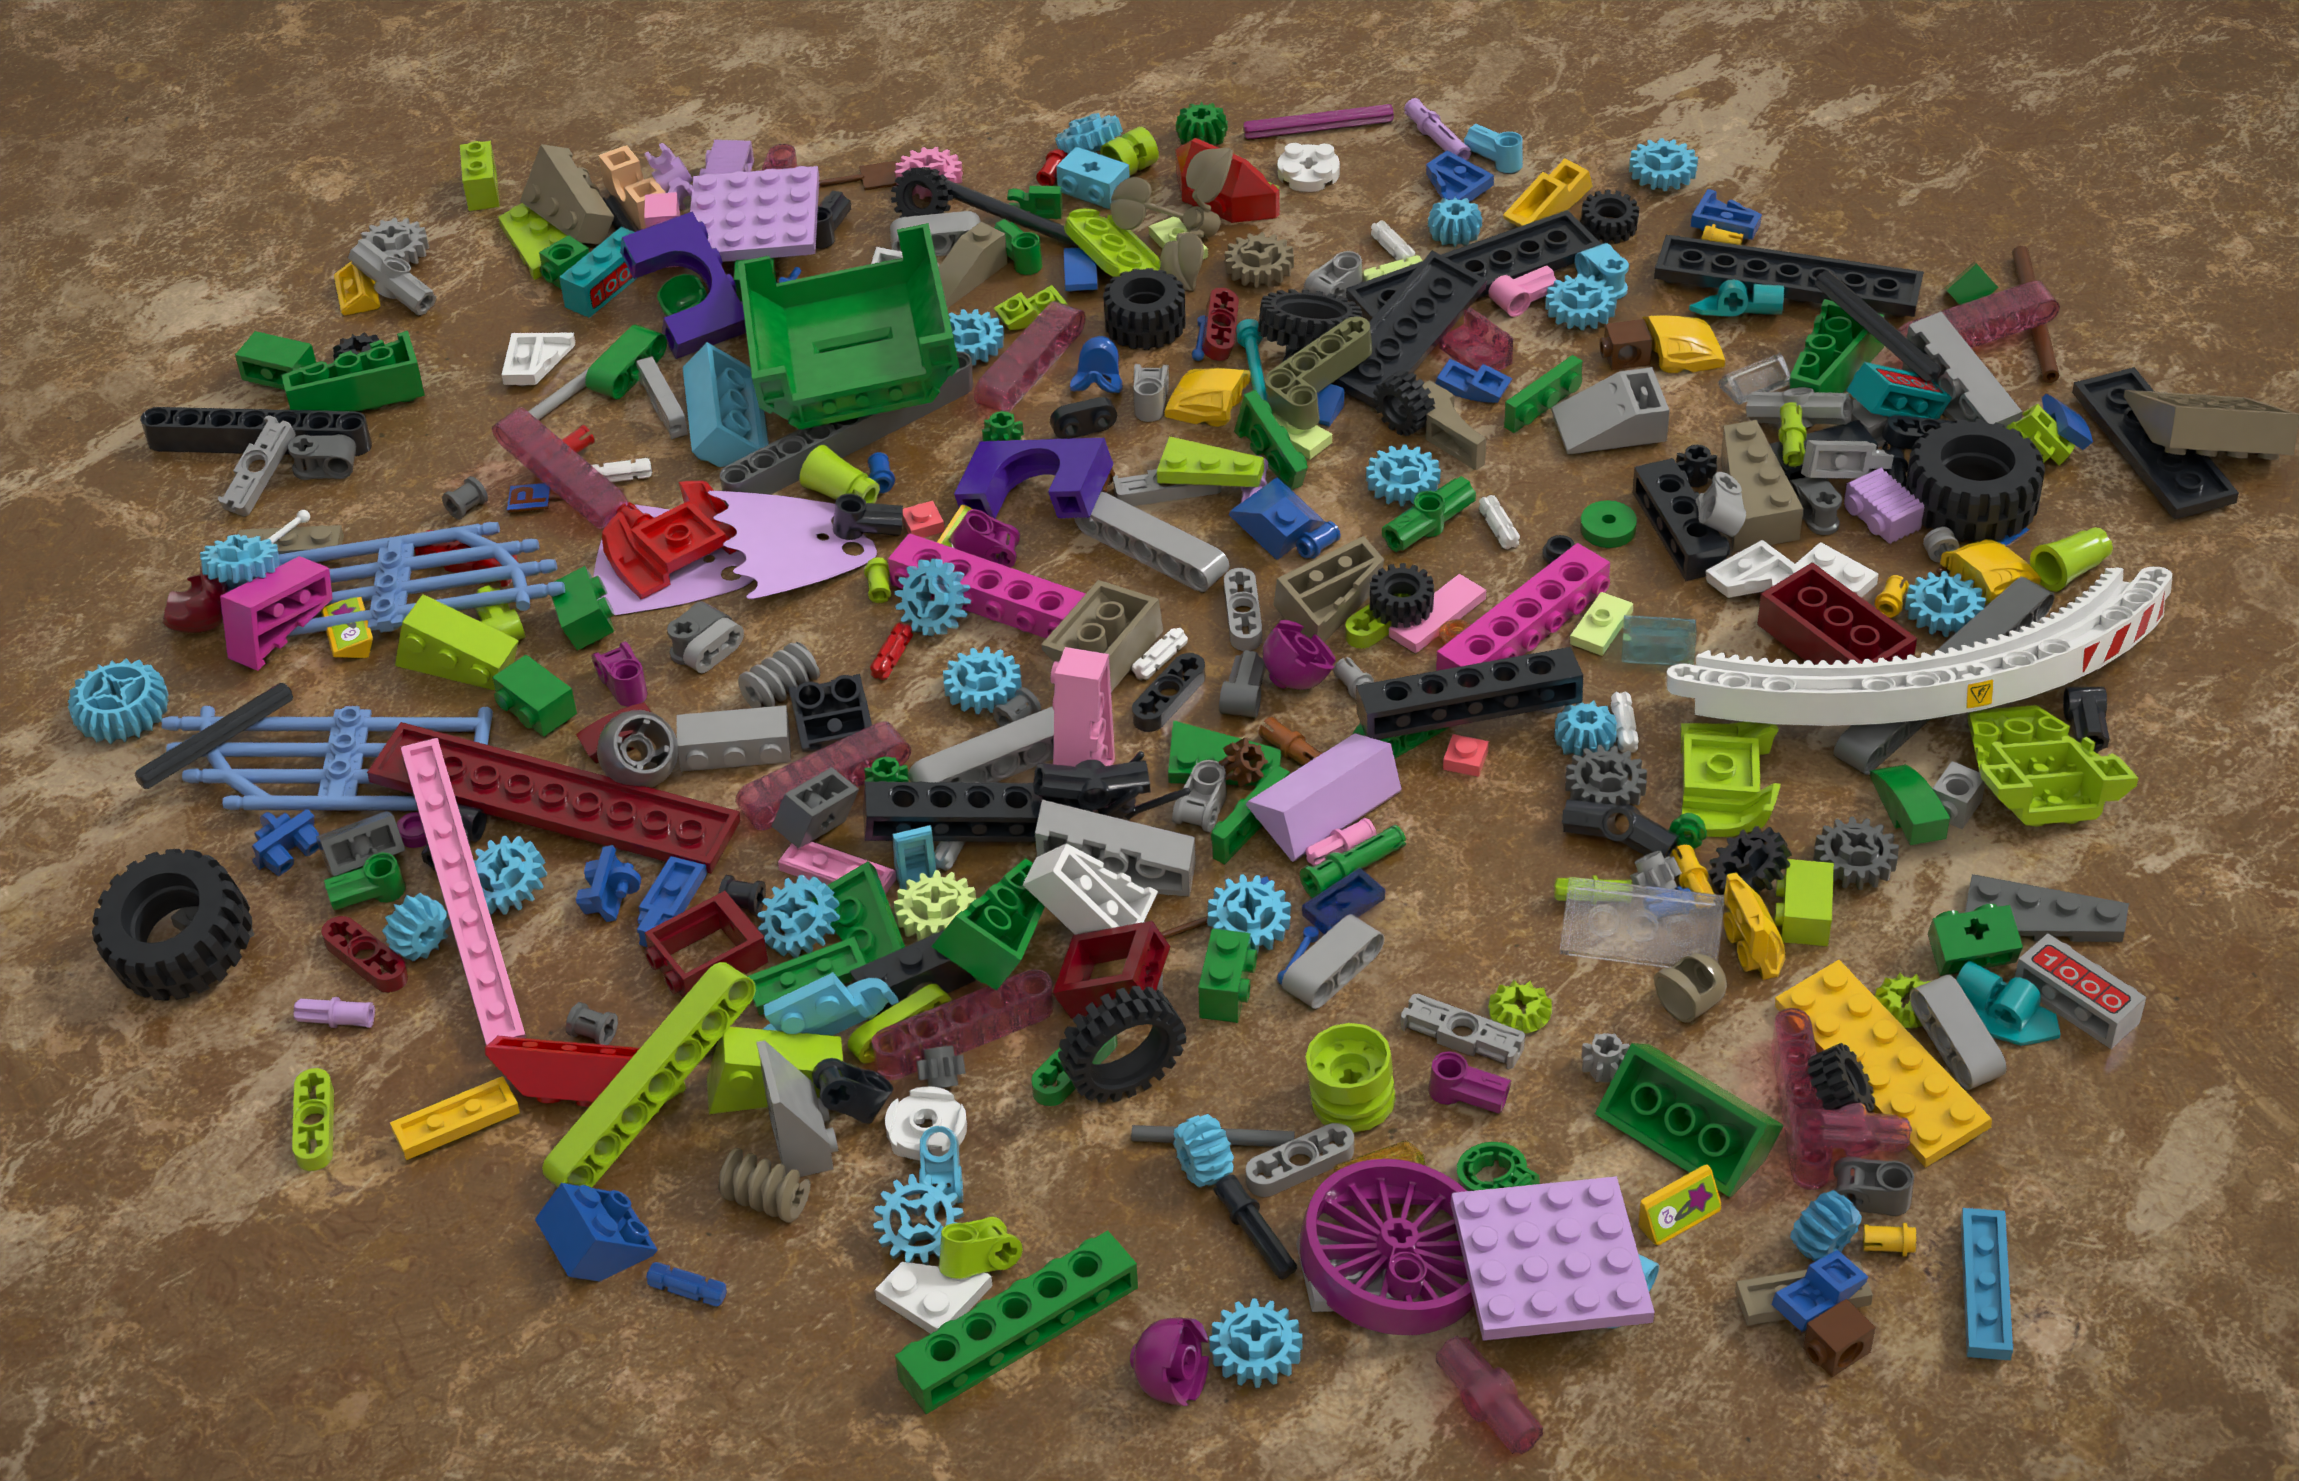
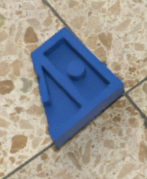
M1448 150L1426 164V175L1441 198L1453 200L1454 197L1457 200L1468 198L1470 202L1494 186L1493 174Z
M1707 189L1692 214L1690 227L1699 228L1701 231H1704L1706 225L1712 227L1715 224L1718 229L1744 234L1743 240H1753L1760 227L1762 214L1745 208L1732 199L1728 200L1727 204L1716 199V191Z

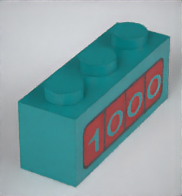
M620 227L559 277L565 308L590 318L637 279L633 278L620 253L622 237L634 233L633 231Z
M1864 362L1855 373L1851 384L1846 390L1869 412L1888 417L1901 415L1939 419L1952 399L1934 381L1930 383L1925 382L1914 372Z

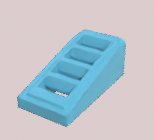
M930 825L893 834L894 867L900 889L907 890L906 881L908 879L916 883L919 882L920 873H924L928 878L933 877L936 870Z

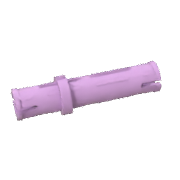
M1417 98L1411 99L1406 103L1404 113L1417 124L1418 130L1423 135L1430 136L1444 151L1448 150L1465 160L1469 159L1471 149L1441 122L1440 116L1435 111L1427 109Z

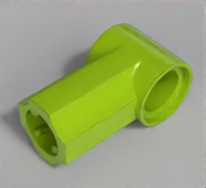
M488 585L478 589L477 593L497 591L500 588L495 589ZM508 603L474 608L481 620L480 622L517 640L526 638L516 610L514 608L510 609Z

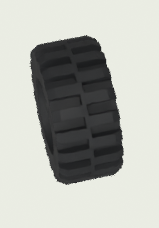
M1966 419L1956 420L1953 424L1948 422L1939 424L1935 430L1931 428L1915 442L1910 453L1905 489L1910 491L1911 495L1914 494L1915 499L1918 498L1920 503L1923 502L1922 525L1927 529L1949 528L1953 531L1957 541L1963 542L1964 539L1973 540V543L1981 542L1985 539L2000 541L2006 535L2009 537L2016 535L2033 521V517L2037 514L2045 466L2041 453L2036 449L2034 443L2028 437L2023 438L2021 432L2014 428L2009 430L2005 428L2004 424L1997 422L1994 424L1985 423V420L1975 419V422H1967Z
M167 849L165 854L160 855L158 852H153L145 855L146 859L139 863L133 861L126 866L128 870L121 876L117 873L109 883L111 885L108 891L103 890L98 900L101 907L95 908L92 923L95 925L92 935L93 941L97 945V951L118 979L128 989H132L135 994L144 998L152 996L154 1000L162 1001L169 1000L170 996H173L176 1000L189 998V993L197 991L200 994L210 989L208 985L215 980H218V982L222 981L228 975L226 971L230 966L236 967L242 958L240 951L241 949L246 950L251 937L248 931H251L252 916L249 913L250 906L247 899L224 866H221L210 855H202L200 851L186 849L182 853L180 849ZM198 906L195 917L182 932L165 941L147 943L150 932L163 917L180 908Z

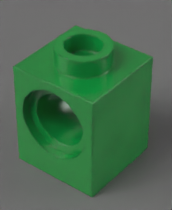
M568 235L539 252L541 261L540 272L543 278L548 283H553L561 289L559 277L589 253V248Z

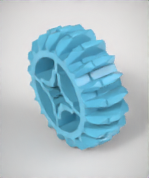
M127 658L121 663H115L111 660L110 664L104 667L97 664V670L93 672L85 671V678L75 680V688L69 690L68 709L73 724L84 734L85 738L93 737L96 742H100L103 739H106L110 744L116 739H122L126 742L127 738L133 735L140 738V732L143 730L152 731L153 723L162 722V714L168 711L167 702L169 701V694L163 677L153 669L151 664L143 665L141 660H137L132 664Z

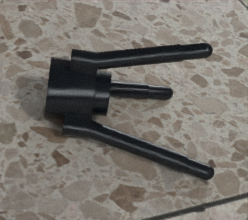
M1139 751L1130 762L1141 761L1144 757V752ZM1137 786L1121 797L1112 798L1108 805L1097 810L1099 814L1119 819L1123 817L1131 819L1139 813L1187 796L1191 793V790L1184 788L1135 806V797L1143 792V787Z

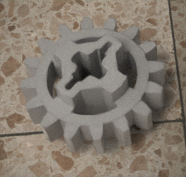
M392 218L391 221L380 220V226L370 225V232H362V239L358 240L359 242L367 239L386 255L398 257L414 264L419 263L418 257H425V250L429 249L425 228H420L417 221L410 224L409 218H405L402 222H398L397 218Z

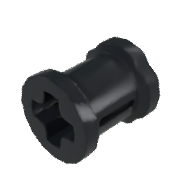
M725 875L721 881L718 894L726 891L739 908L749 909L751 914L758 915L764 905L762 901L766 897V884L758 880L754 883L738 881L732 875Z

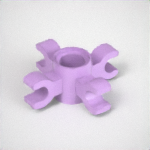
M661 143L659 146L662 154L659 157L655 158L649 152L645 153V157L649 165L656 169L652 172L656 182L665 193L677 192L679 208L684 210L686 207L683 199L686 196L692 197L693 185L689 183L693 179L681 159L675 157L670 148Z

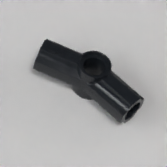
M1086 760L1080 762L1075 767L1038 763L1033 782L1034 794L1077 799L1079 805L1087 810L1101 809L1108 805L1112 798L1121 797L1137 786L1143 787V792L1140 794L1151 792L1145 760L1105 766L1098 760Z
M1567 799L1563 810V832L1607 837L1608 839L1624 843L1644 856L1656 851H1661L1664 858L1670 856L1672 850L1676 848L1680 837L1642 815L1635 806L1629 804L1613 805ZM1618 813L1624 814L1629 821V827L1625 833L1617 829L1615 825V817Z

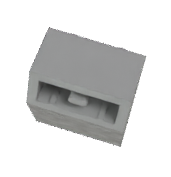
M1652 367L1619 371L1553 406L1551 409L1567 454L1667 441L1670 410Z

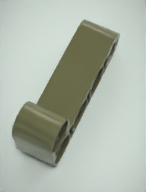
M1358 316L1345 319L1269 371L1265 377L1267 400L1272 411L1297 429L1306 430L1315 427L1320 420L1317 393L1372 354L1369 321Z

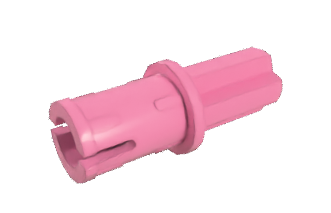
M1363 818L1343 830L1334 829L1329 837L1307 847L1306 859L1308 863L1316 866L1325 861V857L1332 852H1346L1361 842L1377 835L1375 827L1369 819Z

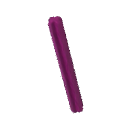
M1384 104L1244 122L1243 131L1246 139H1256L1388 123L1393 121L1394 112L1392 105Z

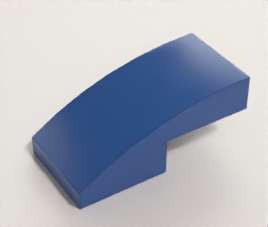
M1064 248L1065 291L1097 290L1096 263L1081 248Z
M1449 359L1438 375L1435 384L1461 398L1479 402L1498 403L1510 385L1512 378L1482 364L1477 372Z
M2045 394L2042 397L2043 410L2057 422L2059 435L2082 450L2093 443L2089 427L2078 413L2049 394Z
M1836 1250L1810 1264L1805 1277L1776 1292L1771 1305L1803 1332L1806 1330L1808 1322L1844 1299H1849L1867 1282L1868 1276L1839 1250Z

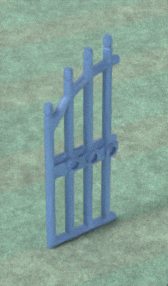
M486 522L483 525L473 524L279 554L281 566L299 556L313 562H323L379 553L378 561L374 563L329 569L331 583L374 576L375 581L374 586L332 592L333 599L326 606L349 598L362 597V601L372 600L370 610L313 618L304 627L297 626L286 637L326 631L327 627L368 620V628L371 631L378 629L380 632L394 631L402 626L403 620L416 604H407L409 594L512 579L514 588L437 599L436 601L457 611L516 602L517 609L525 611L530 608L531 599L565 593V585L563 582H549L547 585L543 583L528 586L525 577L539 575V573L547 574L557 570L556 560L545 559L540 562L518 563L512 555H518L521 552L531 553L539 550V542L537 539H524L522 542L496 543L482 537V535L492 536L499 533L500 527L498 522ZM459 541L472 547L413 556L414 547ZM492 558H495L502 565L500 567L410 580L411 571Z
M203 706L200 716H183L182 718L169 716L162 718V729L169 731H178V729L183 731H202L225 716H215V709L213 707ZM345 706L342 709H335L333 717H265L244 731H330L328 743L224 742L202 756L207 758L214 769L183 770L182 780L188 783H226L244 795V797L239 795L224 797L223 808L229 810H239L240 808L244 810H306L308 808L309 810L418 811L414 796H356L358 784H374L369 782L367 774L369 769H361L363 758L378 757L386 743H366L368 731L394 732L400 722L437 732H475L474 741L488 745L493 711L488 707H481L478 711V717H371V710L360 709V706ZM182 742L167 744L166 752ZM224 757H325L323 769H232ZM253 783L320 784L318 796L269 795Z

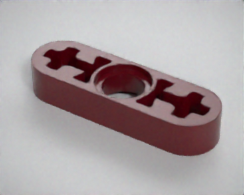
M1227 288L1213 289L1206 305L1202 350L1207 357L1216 361L1228 359L1235 343L1239 298L1233 291ZM1213 321L1224 323L1227 327L1217 325ZM1216 339L1221 340L1220 345L1217 344Z
M337 916L329 919L323 925L321 933L326 949L377 990L390 993L398 991L406 985L408 973L403 958L353 919L347 916ZM348 935V939H349V943H348V944H347L346 939H345L343 936ZM371 949L375 951L368 958H355V955L362 950ZM382 965L383 969L387 972L382 974L380 966Z

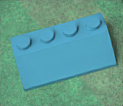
M706 342L682 367L692 453L700 460L708 461L717 467H724L769 445L764 410L760 409L752 381L751 367Z

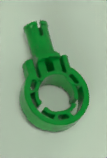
M1484 1142L1466 1150L1457 1163L1458 1184L1467 1191L1540 1184L1539 1174L1527 1168L1526 1159L1521 1151L1506 1143ZM1494 1160L1499 1161L1501 1168L1508 1170L1505 1175L1493 1178V1181L1483 1182L1476 1177V1174L1482 1168L1494 1166Z

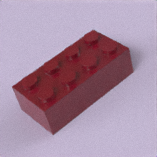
M1813 562L1762 592L1760 596L1757 625L1803 660H1810L1814 665H1818L1821 660H1825L1829 665H1833L1835 660H1840L1846 665L1850 660L1863 664L1864 659L1878 663L1879 658H1884L1891 662L1894 656L1902 660H1907V655L1915 656L1917 644L1915 636Z

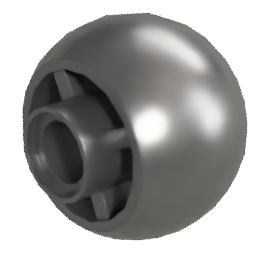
M631 710L612 718L605 725L599 737L597 755L605 775L615 782L652 788L663 782L671 774L677 762L678 742L671 726L662 717L645 710ZM633 730L632 735L622 742V737H619L618 734ZM627 747L636 748L641 754V761L631 760L626 752ZM649 762L657 763L656 768L643 770Z

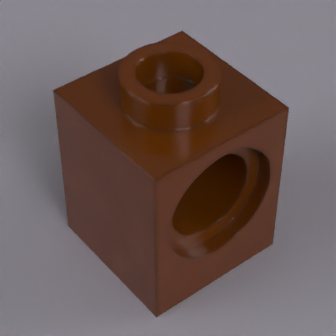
M1644 319L1605 324L1604 338H1600L1599 347L1602 358H1607L1611 370L1650 365L1652 338Z
M1846 1298L1807 1323L1803 1349L1813 1364L1821 1366L1831 1377H1834L1871 1353L1876 1327Z

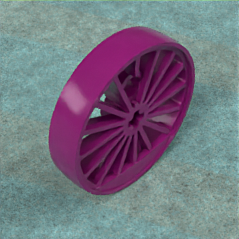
M1366 1160L1348 1165L1336 1171L1315 1191L1303 1219L1300 1232V1259L1308 1282L1311 1281L1332 1310L1345 1319L1373 1331L1392 1335H1420L1435 1332L1454 1324L1472 1309L1474 1301L1469 1281L1462 1286L1444 1274L1447 1273L1468 1279L1464 1262L1445 1257L1463 1256L1460 1241L1437 1240L1457 1233L1451 1207V1194L1466 1192L1467 1190L1447 1175L1433 1168L1405 1160ZM1369 1204H1379L1382 1221ZM1390 1204H1404L1400 1218H1393ZM1410 1204L1429 1206L1414 1223L1406 1220ZM1354 1206L1362 1219L1344 1207ZM1440 1210H1444L1453 1218L1443 1224L1420 1232ZM1322 1213H1326L1347 1228L1318 1219ZM1318 1236L1343 1244L1320 1245ZM1332 1259H1354L1336 1267L1329 1261ZM1369 1269L1355 1285L1345 1278L1362 1270ZM1386 1269L1380 1295L1377 1296L1365 1291L1378 1275ZM1398 1275H1405L1408 1280L1402 1279ZM1428 1282L1447 1295L1439 1298ZM1387 1293H1388V1294H1389L1390 1296H1392L1393 1298L1398 1299V1300H1402V1301L1387 1299V1298H1386V1295H1387ZM1418 1295H1420L1421 1298L1424 1300L1418 1302L1412 1301V1299H1415Z

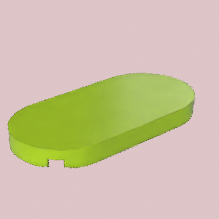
M1076 209L1069 213L1064 226L1066 234L1109 275L1120 277V273L1125 271L1131 272L1133 271L1132 269L1140 268V270L1146 268H1153L1156 271L1160 270L1161 261L1158 256L1131 230L1118 227L1113 221L1112 215H1108L1105 218L1099 216L1100 212L1094 209Z

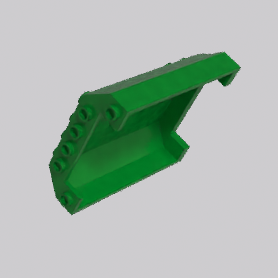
M929 223L897 229L903 258L776 283L770 256L738 262L752 381L760 409L770 414L772 412L787 419L788 424L800 430L922 405L935 400L940 393V387L949 376L952 377L960 366Z

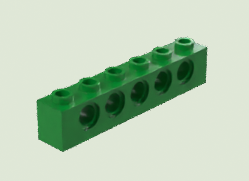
M1108 1230L1095 1238H1089L1065 1256L1049 1261L1044 1268L1025 1279L1015 1281L1007 1290L995 1297L979 1302L971 1311L961 1317L945 1322L932 1334L920 1341H914L906 1345L901 1352L895 1355L898 1380L923 1412L928 1414L1138 1289L1137 1263Z

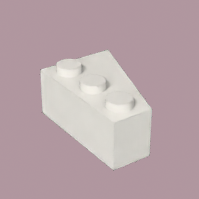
M1067 843L1036 857L1023 883V886L1075 935L1144 922L1158 893L1157 890L1151 887L1143 889L1132 883L1131 877L1124 873L1115 874L1103 868V862Z

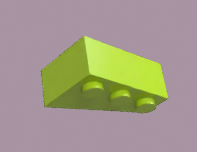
M422 594L402 622L395 666L495 690L492 677L514 663L519 640Z
M729 1027L718 1040L707 1075L709 1114L768 1107L757 1042L765 1040L813 1082L812 1072L819 1062L828 1058H836L843 1061L841 1036L808 1033L787 1034L783 1031ZM814 1084L817 1098H820L821 1090L816 1088Z

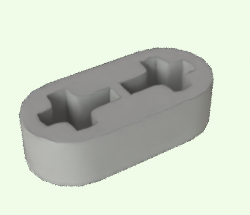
M727 617L719 619L687 645L683 654L684 663L699 673L709 671L739 647L744 637L743 627Z

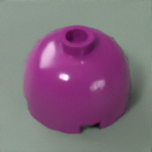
M1280 620L1268 635L1262 652L1264 664L1270 673V680L1276 686L1283 689L1288 687L1294 690H1309L1318 686L1335 667L1332 666L1336 662L1335 656L1317 635L1314 634L1311 638H1308L1301 633L1304 626L1290 620Z
M1166 1318L1150 1324L1141 1334L1137 1344L1131 1350L1130 1363L1141 1389L1150 1397L1169 1405L1187 1406V1400L1195 1401L1200 1396L1209 1368V1356H1201V1342L1208 1343L1207 1333L1202 1323L1192 1318Z

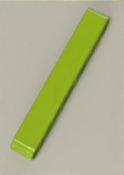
M719 962L710 967L548 1154L542 1167L545 1178L556 1187H559L561 1183L577 1186L587 1185L592 1188L751 1003L756 992L753 980L725 962Z

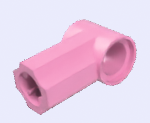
M1548 266L1539 268L1516 279L1503 275L1491 284L1488 292L1489 297L1507 314L1516 317L1523 314L1532 301L1546 296L1548 287H1554L1556 278L1553 270Z

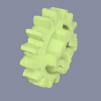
M935 870L931 878H928L924 873H920V881L917 883L908 879L906 881L907 890L899 889L897 891L898 900L894 901L898 927H904L907 937L916 933L918 941L945 930L953 918L961 911L967 909L976 899L975 888L968 887L966 878L955 881V873L950 872L945 878L941 877L939 870Z

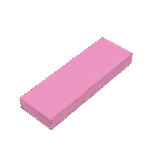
M1458 574L1434 593L1433 612L1430 613V617L1427 620L1421 618V624L1417 626L1412 621L1409 628H1404L1403 623H1398V628H1389V637L1412 652L1417 653L1486 599V589Z
M811 841L800 849L791 843L778 861L779 871L797 877L804 875L808 880L814 876L822 883L828 885L866 863L867 860ZM870 862L876 868L886 895L896 881V871Z

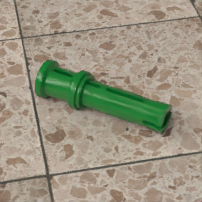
M1392 825L1346 852H1332L1325 857V861L1318 865L1302 868L1299 875L1301 884L1310 897L1319 899L1331 887L1337 884H1347L1352 878V874L1405 847L1406 842L1404 841H1406V837L1400 827Z

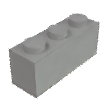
M786 705L677 715L678 757L681 772L791 762L790 726Z

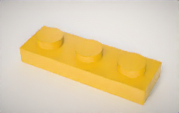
M501 1076L392 1121L390 1125L405 1159L408 1160L517 1115L520 1111L518 1103L504 1076Z

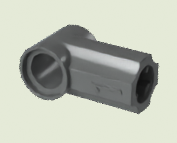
M1244 650L1241 655L1235 656L1229 681H1224L1221 688L1219 702L1221 714L1257 718L1261 702V684L1266 670L1264 660L1257 652Z

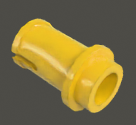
M1713 224L1712 227L1705 226L1702 240L1742 245L1744 234L1718 229Z
M1890 576L1886 581L1883 592L1875 598V608L1889 618L1899 615L1903 609L1902 600L1908 591L1909 584L1906 580L1900 588L1903 580L1902 576Z
M1902 1223V1227L1869 1226L1864 1224L1863 1252H1901L1903 1257H1906L1907 1253L1916 1252L1915 1227H1908L1907 1223Z

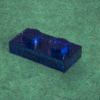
M1358 868L1303 904L1302 916L1325 935L1347 915L1352 914L1358 918L1385 900V888L1361 868Z

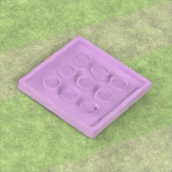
M799 166L788 169H766L764 171L752 172L737 171L727 174L693 176L690 212L693 211L698 222L702 221L706 226L708 241L712 248H717L722 262L754 259L764 256L774 258L815 254L819 194L818 166Z
M1617 1176L1451 1194L1452 1212L1483 1340L1653 1323L1655 1312Z

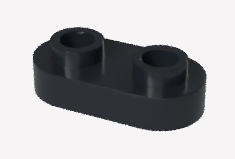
M1097 397L1057 408L1050 416V425L1058 438L1072 439L1109 429L1117 420V411L1111 400L1105 397Z

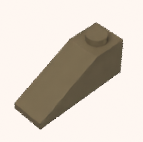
M980 222L958 239L938 267L947 309L1007 265L1005 233Z

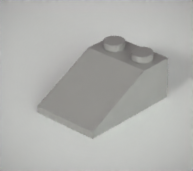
M765 1040L757 1042L770 1121L781 1164L786 1167L785 1177L792 1169L798 1170L800 1177L834 1169L831 1153L838 1151L833 1127L825 1129L824 1122L830 1121L828 1108L823 1105L820 1098H817L813 1082Z

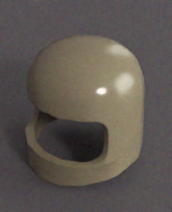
M1702 953L1688 954L1673 967L1663 968L1654 976L1656 993L1662 1005L1673 1017L1684 1023L1692 1022L1711 1009L1726 993L1727 980L1723 969L1712 957Z

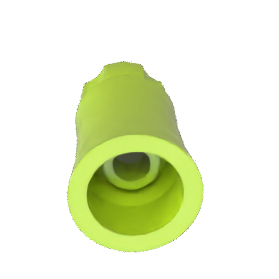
M826 445L816 447L807 456L800 471L799 480L802 487L820 492L835 500L844 494H855L862 497L866 503H875L880 491L879 484L840 458Z
M2094 527L2087 531H2079L2064 539L2036 546L2030 555V566L2041 577L2040 585L2049 591L2057 592L2078 576L2098 566L2106 557L2110 556L2113 550L2112 541L2101 528Z

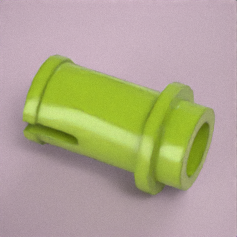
M872 558L864 568V575L868 579V596L872 602L883 603L888 601V597H891L889 565L883 558Z

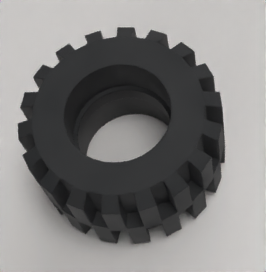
M1140 268L1132 269L1133 271L1131 272L1125 271L1120 273V277H1113L1110 280V284H1107L1104 288L1105 292L1103 293L1105 329L1112 340H1117V344L1122 346L1128 345L1131 349L1143 348V350H1150L1152 347L1160 348L1164 347L1166 343L1171 344L1175 341L1176 337L1182 335L1183 329L1186 326L1185 289H1183L1181 281H1177L1176 276L1166 274V271L1163 270L1156 271L1153 268L1140 270Z

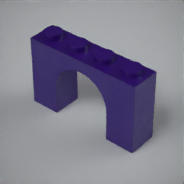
M693 211L622 237L620 253L634 279L666 267L680 266L693 270L707 284L709 294L701 303L664 317L662 334L666 336L667 344L675 359L699 351L706 342L715 345L746 333L743 302H740L735 293V282L730 274H725L717 248L711 247L708 241L706 226L702 221L698 222Z
M1104 438L980 441L954 496L959 508L963 504L971 509L980 510L996 519L1007 494L1017 484L1039 475H1055L1048 493L1057 517L1090 518L1111 471L1113 461Z

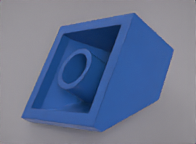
M1278 477L1229 512V516L1276 560H1279L1296 547V542L1302 533H1311L1325 523L1314 510Z

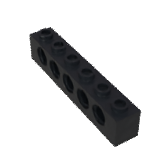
M1571 647L1356 685L1358 718L1365 736L1376 740L1578 704L1583 701V673Z
M865 782L863 800L864 840L893 841V834L930 825L933 841L1036 842L1035 831L1042 800L1093 812V810L1082 808L1077 799L1034 794L1033 783Z

